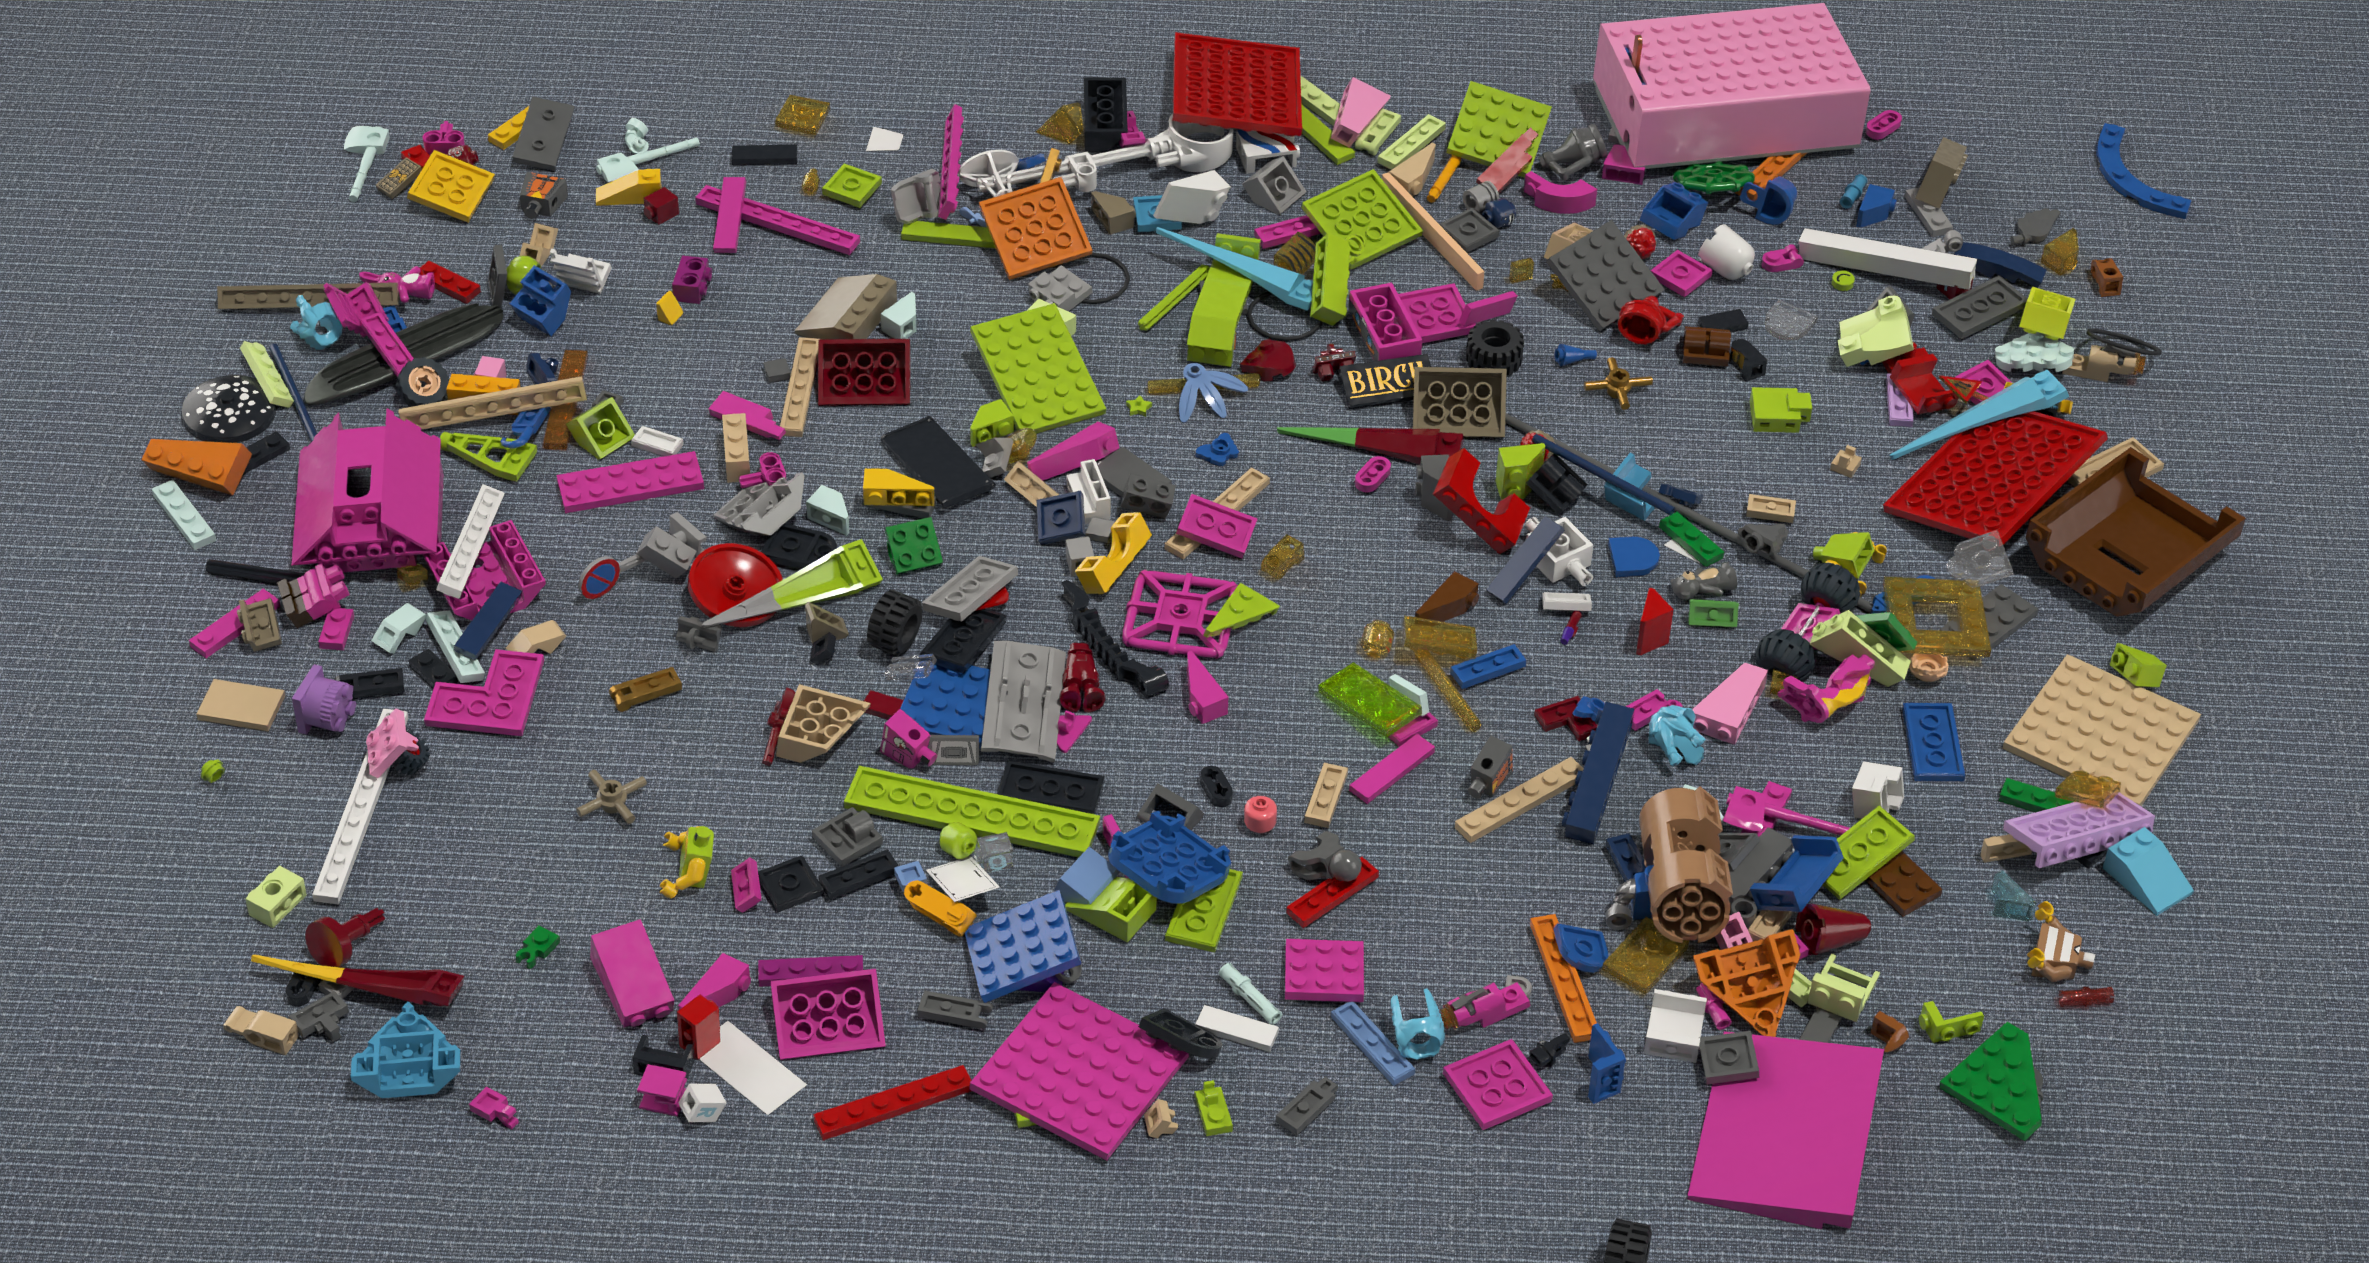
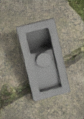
M992 438L976 444L985 456L982 470L989 478L1006 472L1014 442L1012 438Z

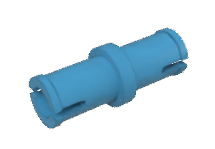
M1856 175L1852 183L1846 186L1845 193L1839 201L1842 207L1851 208L1854 201L1860 198L1862 190L1868 182L1864 175Z

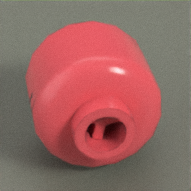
M1256 796L1249 799L1245 804L1244 811L1246 827L1256 833H1265L1274 828L1277 818L1275 802L1265 796Z

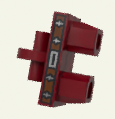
M1333 343L1327 344V351H1321L1320 356L1315 357V364L1312 366L1313 373H1318L1322 382L1333 379V370H1339L1340 366L1354 364L1356 358L1355 351L1343 352L1342 348L1335 349Z

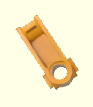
M915 880L909 882L904 889L906 899L916 911L944 926L959 937H963L977 917L975 912L958 901L954 902L948 896L922 881Z

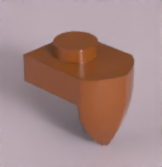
M1881 1011L1874 1016L1871 1034L1887 1043L1884 1053L1898 1049L1909 1038L1906 1027L1895 1018Z

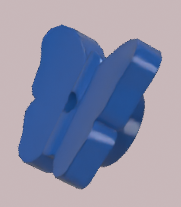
M1222 433L1213 440L1212 444L1198 447L1195 456L1207 462L1210 461L1211 464L1224 466L1229 458H1237L1239 451L1230 435Z
M1583 696L1572 714L1576 717L1591 718L1595 721L1598 710L1603 711L1605 703L1598 698L1590 699Z

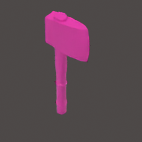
M1736 786L1733 794H1728L1726 804L1729 806L1723 819L1724 822L1759 832H1762L1764 815L1840 836L1850 829L1849 827L1839 825V823H1831L1765 803V794Z

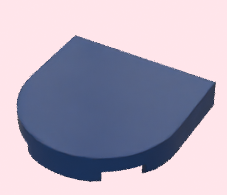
M1617 537L1608 539V547L1616 577L1646 575L1659 563L1660 553L1657 546L1645 538Z
M1556 924L1553 930L1559 952L1570 965L1584 972H1597L1603 968L1608 959V950L1603 932Z

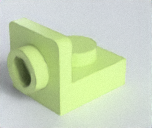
M1795 969L1788 997L1797 1005L1803 1007L1808 1002L1812 982Z

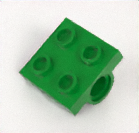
M932 517L885 527L887 551L891 563L894 564L896 575L943 563Z

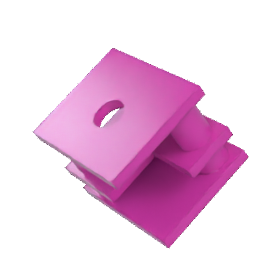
M648 1064L637 1089V1092L644 1093L639 1109L678 1117L681 1109L678 1102L686 1090L684 1088L687 1082V1078H685L686 1072Z

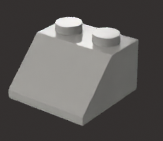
M1284 156L1268 162L1242 183L1254 203L1277 215L1281 214L1306 193V190Z

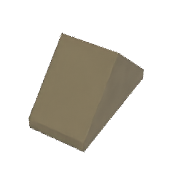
M810 602L805 604L806 627L812 644L828 632L836 636V640L846 638L849 635L843 618Z

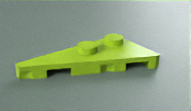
M1240 583L1206 628L1203 636L1206 638L1220 635L1224 629L1231 627L1233 630L1247 625L1249 622L1258 621L1265 614L1271 613L1275 615L1280 605Z

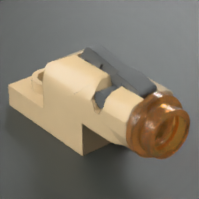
M2108 344L2104 347L2091 345L2089 357L2074 354L2072 366L2063 370L2062 374L2108 382L2110 372L2124 375L2143 374L2146 357L2140 356V353L2127 351Z

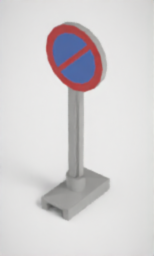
M678 512L670 515L669 533L696 550L695 556L697 557L704 551L701 543L706 541V536ZM637 554L619 563L612 557H600L591 562L583 571L579 579V591L588 599L599 598L609 592L615 585L620 573L647 560Z

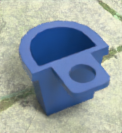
M1780 176L1769 180L1765 189L1751 182H1746L1742 189L1740 200L1758 209L1755 216L1756 219L1771 225L1781 224L1792 213L1793 204L1797 199V189L1792 182ZM1749 189L1757 192L1758 197L1756 200L1748 198L1747 191Z

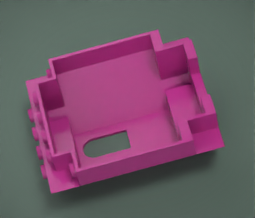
M386 408V426L344 430L338 412L334 416L333 421L327 427H324L307 447L305 446L300 451L291 566L315 563L319 565L322 563L325 569H328L337 564L342 572L416 566L417 554L437 553V544L441 543L444 479L440 459L441 439L435 435L429 436L422 432L421 427L407 419L403 421L394 416V412ZM371 468L369 493L360 498L348 496V471L350 469Z

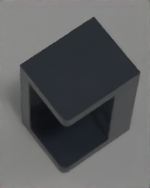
M642 1034L632 1057L634 1074L643 1076L649 1064L686 1072L685 1078L688 1079L695 1062L694 1045L688 1044L684 1054L649 1048L648 1035Z

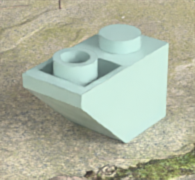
M909 293L881 313V331L894 339H907L916 332L915 293Z

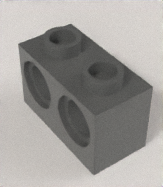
M1131 473L1124 487L1121 507L1166 519L1173 504L1176 485Z

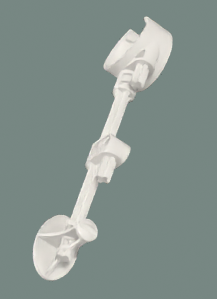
M1172 114L1169 118V129L1154 138L1146 139L1145 144L1095 155L1083 152L1066 156L1065 160L1062 161L1060 171H1055L1054 176L1060 174L1068 175L1054 177L1053 179L1062 177L1066 187L1075 186L1081 192H1090L1096 189L1097 186L1096 167L1144 156L1149 157L1150 160L1155 159L1157 167L1173 164L1177 168L1189 172L1209 171L1223 165L1230 158L1233 150V129H1230L1228 135L1218 141H1193L1185 138V136L1208 132L1222 137L1224 135V128L1212 125L1201 126L1196 123L1182 124L1173 121ZM990 150L969 158L962 164L958 174L964 184L978 187L979 192H989L993 197L1013 192L1011 185L1041 179L1046 165L1016 171L1019 160L1014 153L1006 150Z

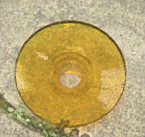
M1023 428L1007 437L1013 439L1008 464L1015 463L1028 456L1037 440V434L1033 429Z

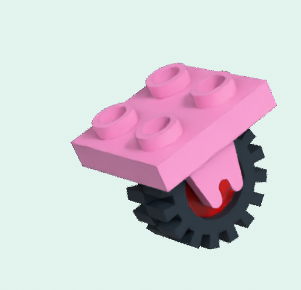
M395 708L367 736L370 775L379 778L391 765L395 766L394 769L396 771L401 769L402 774L408 773V775H412L429 760L430 753L428 751L430 749L428 746H424L425 740H420V735L418 733L414 735L413 730L409 729L407 731L404 712Z

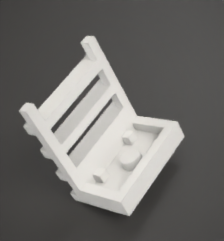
M551 249L550 262L554 264L553 269L557 271L556 277L560 278V281L569 287L601 294L612 269L610 263L569 254L568 257L558 255L555 249Z

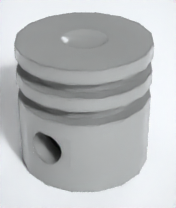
M1485 181L1463 193V203L1466 209L1473 208L1478 213L1484 211V207L1489 201L1499 199V193L1490 181Z

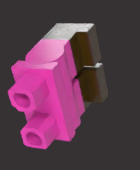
M321 563L315 566L316 569L307 571L304 576L288 582L287 579H283L277 582L286 615L297 629L327 614L332 608H341L339 600L350 595L343 581L336 583L344 579V574L337 564L325 569Z

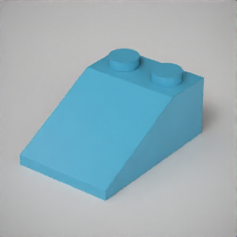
M2146 827L2124 838L2107 850L2103 869L2156 916L2189 897L2194 892L2163 842Z

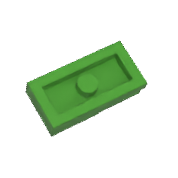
M1690 599L1688 624L1737 627L1739 603Z

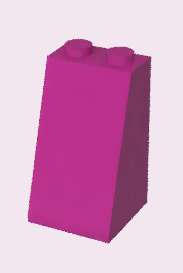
M641 919L591 935V961L623 1027L630 1025L636 1027L648 1019L654 1017L663 1018L673 1011L674 998Z

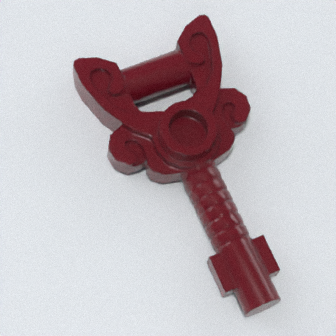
M787 687L784 690L782 699L776 701L774 712L770 713L767 721V726L771 727V733L762 761L767 766L772 765L778 737L795 695V691Z

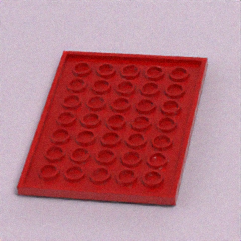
M1175 32L1173 121L1182 124L1196 123L1201 126H1220L1224 129L1237 128L1247 132L1278 133L1288 137L1301 136L1300 48Z
M2035 411L1954 434L1883 504L1884 512L2001 548L2108 439L2107 433Z

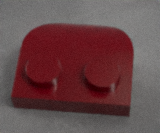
M1266 339L1261 341L1239 365L1242 372L1260 374L1261 380L1267 382L1273 380L1272 376L1282 374L1285 377L1291 373L1296 367L1293 351L1287 343Z

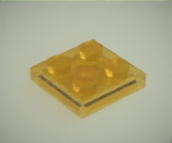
M789 95L775 119V127L816 135L830 111V103Z
M2073 771L2056 787L2055 797L2104 808L2120 792L2121 782L2114 781L2108 776L2096 777L2089 775L2086 771Z

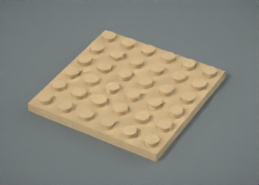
M2067 654L2006 738L2002 749L2102 795L2118 791L2142 806L2198 724L2201 714Z

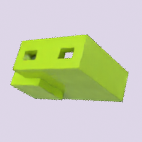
M1752 387L1750 408L1753 432L1799 433L1801 422H1810L1812 402L1810 393H1798L1797 388Z

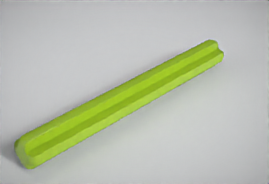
M1203 264L1199 266L1138 321L1139 329L1148 331L1196 288L1200 281L1205 280L1209 272V266Z

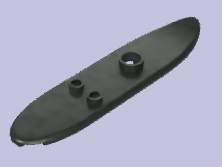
M477 303L465 305L423 320L396 332V335L414 359L426 357V359L431 358L436 361L479 341L491 333L501 323L504 316L503 310L498 305L479 306ZM370 343L336 359L321 369L307 386L304 401L307 405L311 406L328 403L371 389L395 379L397 376L390 366L380 367L381 363L387 362L374 344Z

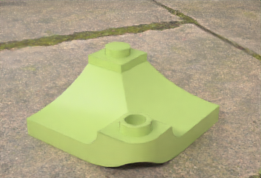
M1888 296L1878 300L1879 304L1875 309L1839 322L1841 339L1838 340L1840 356L1846 367L1865 360H1869L1870 364L1874 365L1914 350L1907 313L1898 296Z

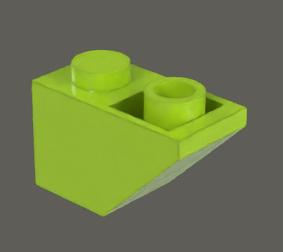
M1001 399L980 406L970 427L972 447L989 439L999 438L1014 432V415Z
M2121 643L2116 644L2110 666L2132 684L2145 687H2160L2167 666L2156 656Z

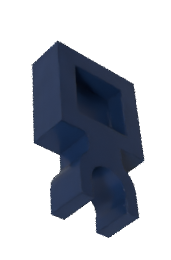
M1661 483L1659 493L1680 499V504L1692 507L1693 504H1701L1703 497L1702 494L1666 483Z

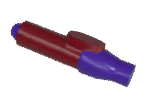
M1580 611L1572 613L1567 626L1563 630L1560 640L1561 644L1567 645L1569 640L1575 637L1579 628L1577 625L1582 617Z

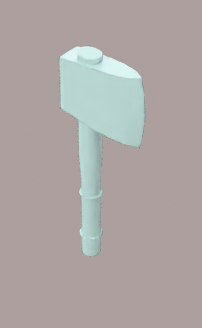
M356 126L348 133L344 150L364 154L353 188H351L349 196L351 202L358 200L375 154H384L390 139L389 129L377 126Z
M693 138L628 157L622 153H617L597 159L598 165L596 170L599 175L602 174L607 182H611L639 170L636 164L665 155L668 156L669 154L686 149L690 150V148L700 146L698 138Z

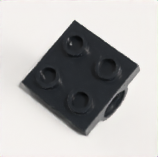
M1554 453L1526 482L1558 515L1588 485Z

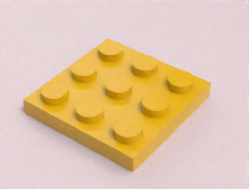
M434 150L410 188L407 199L469 222L494 181L495 174Z

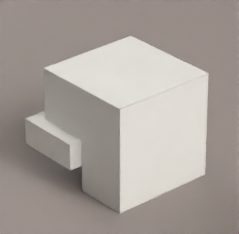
M1870 762L1862 763L1852 787L1854 817L1862 819L1879 805L1888 813L1889 809H1900L1904 799L1902 767Z

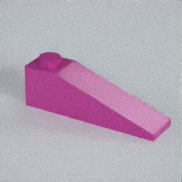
M1097 421L1028 461V469L1043 481L1081 467L1082 461L1102 459L1120 448L1115 428Z

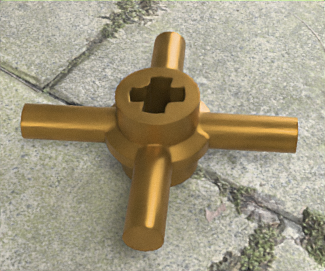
M1611 357L1607 359L1610 373L1606 379L1584 382V390L1607 389L1610 397L1619 400L1621 409L1627 410L1630 407L1627 392L1630 391L1631 387L1653 385L1652 376L1629 378L1628 371L1618 368L1616 359Z

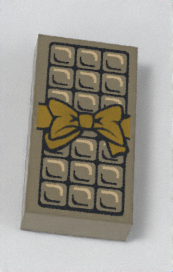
M406 157L376 184V187L380 192L393 199L420 174L422 168Z

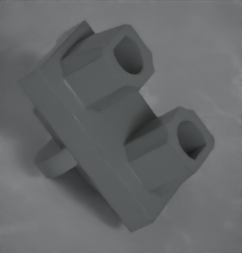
M680 616L678 618L676 640L686 643V647L694 649L697 646L712 652L718 650L722 630L721 625L703 628L701 627L703 623L699 618L693 616L690 618Z

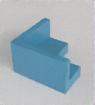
M1632 453L1628 454L1613 473V475L1641 490L1652 478L1650 471L1636 464L1635 455ZM1608 482L1604 484L1606 501L1643 521L1646 520L1655 508Z

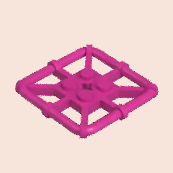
M1143 570L1139 572V576L1135 580L1131 600L1127 602V615L1122 631V642L1127 647L1132 646L1135 648L1168 652L1169 655H1175V653L1187 655V652L1192 650L1196 656L1215 657L1218 659L1224 655L1227 648L1231 627L1222 630L1218 642L1212 636L1204 637V621L1212 622L1218 613L1217 611L1207 610V606L1227 595L1230 597L1238 585L1234 581L1229 582L1196 577L1192 573L1181 575ZM1158 581L1184 585L1182 591L1167 590ZM1147 584L1159 596L1158 603L1140 601L1144 585ZM1191 586L1215 589L1205 595L1189 593ZM1179 610L1184 611V614H1178ZM1139 612L1155 614L1154 620L1133 629L1136 615ZM1156 630L1172 632L1170 643L1140 638ZM1179 633L1197 635L1208 648L1177 644Z

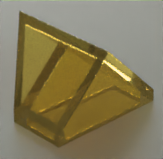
M1077 102L1062 105L1036 133L1070 145L1083 132L1081 104Z

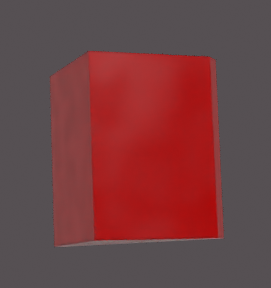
M1649 588L1640 622L1636 655H1643L1669 643L1674 609L1654 588Z

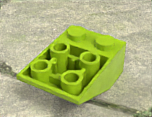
M1115 877L1090 905L1067 902L1065 907L1068 912L1128 942L1156 911L1157 898L1130 878Z

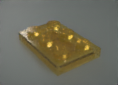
M1404 615L1402 622L1404 647L1414 651H1432L1438 655H1456L1462 659L1476 658L1477 641L1475 627Z
M1645 917L1606 959L1602 970L1646 995L1688 949L1689 941L1683 940L1682 943L1666 938L1657 930L1653 920Z

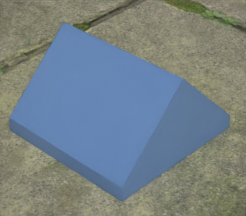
M1088 847L1061 876L1053 892L1060 890L1064 902L1090 905L1120 872L1091 847Z

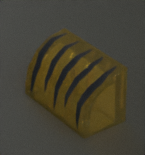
M1297 231L1274 255L1273 265L1303 275L1315 263L1316 246L1307 236Z

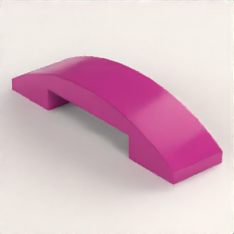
M1127 111L1128 133H1121L1120 146L1129 147L1145 144V136L1142 131L1139 132L1136 126L1134 112Z

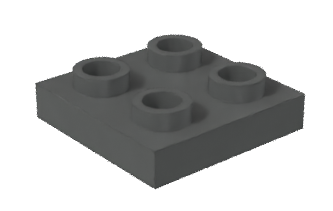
M853 807L812 830V838L841 867L883 844V837L874 829V823L870 815L864 810L857 812Z

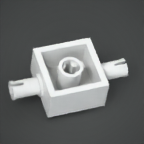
M1536 517L1530 518L1525 523V528L1530 532L1527 534V538L1540 523ZM1563 517L1555 522L1562 526L1565 531L1537 567L1552 583L1572 574L1582 586L1588 585L1593 580V575L1586 569V567L1591 565L1593 544L1566 517Z

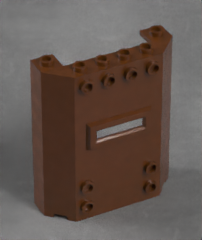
M2132 447L2128 448L2031 519L2025 537L2039 568L2116 617L2142 612L2241 536L2246 520L2244 516L2226 506L2221 510L2219 519L2216 521L2145 477L2149 458ZM2102 547L2106 551L2110 552L2111 554L2118 557L2125 563L2140 571L2141 574H2135L2128 568L2124 567L2120 563L2116 562L2109 556L2099 551V549Z

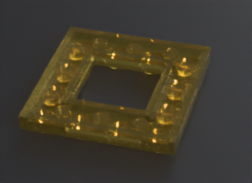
M1884 576L1883 588L1887 612L1894 614L1897 620L1918 642L1914 650L1899 651L1900 653L1990 657L1991 645L1979 581ZM1912 602L1957 604L1961 632L1916 629Z

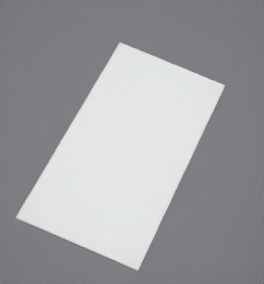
M729 1021L720 1026L721 1042L700 1058L704 1064L767 1115L807 1085Z

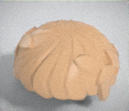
M1925 650L1917 654L1915 653L1911 657L1909 666L1911 674L1921 681L1934 682L1945 677L1948 672L1947 657L1941 656L1938 652Z

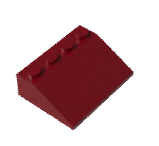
M910 339L818 340V406L910 405Z

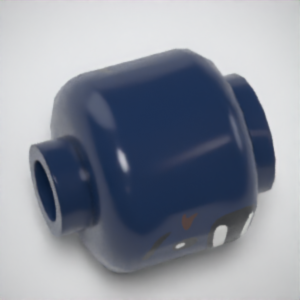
M1501 198L1489 201L1484 207L1482 216L1499 229L1513 223L1516 217V209L1513 203Z

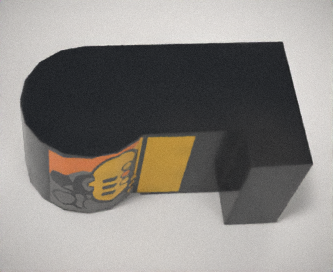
M1744 339L1734 340L1731 344L1730 361L1742 369L1741 377L1748 382L1766 374L1767 359L1749 341Z

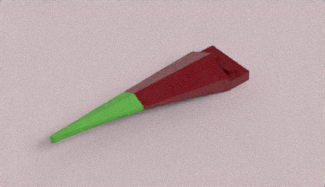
M1277 427L1279 434L1357 447L1418 465L1421 463V456H1452L1462 449L1464 441L1463 433L1440 432V429Z

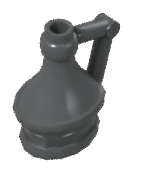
M1590 124L1586 128H1573L1558 149L1552 152H1544L1542 156L1538 157L1542 169H1551L1562 181H1566L1570 175L1584 167H1589L1591 163L1599 158H1606L1608 156L1607 150L1595 124ZM1559 163H1572V165L1562 168Z

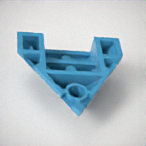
M408 1001L402 1007V1012L396 1018L392 1017L368 1041V1047L362 1053H357L352 1058L351 1081L380 1098L436 1094L460 1072L461 1052L455 1044L451 1045L446 1040V1036L423 1014L419 1015L414 1010V1006Z

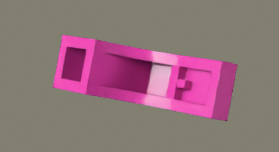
M1532 171L1525 175L1524 192L1535 198L1534 205L1540 209L1553 213L1572 214L1589 210L1596 205L1597 189L1581 179L1573 184L1558 185L1545 180Z

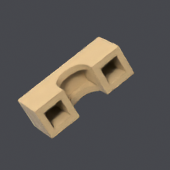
M745 413L722 415L727 483L739 482L740 476L750 474Z

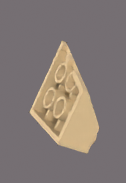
M799 684L778 737L776 756L801 763L826 753L862 716L871 703Z

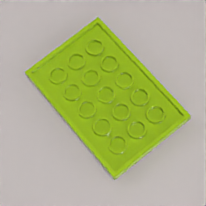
M1055 303L971 326L970 332L1001 398L1014 415V425L1020 438L1106 414V407Z

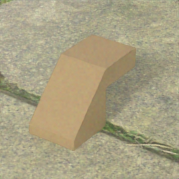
M535 223L530 244H522L520 256H530L542 267L549 257L551 249L554 248L558 229Z
M550 620L521 630L506 649L507 651L535 653L540 648L551 654L564 640L566 635L554 620Z

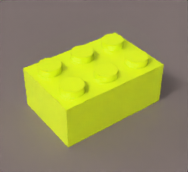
M2032 287L2019 327L2024 328L2023 330L2027 333L2036 334L2040 332L2046 334L2045 337L2052 340L2063 339L2076 299Z

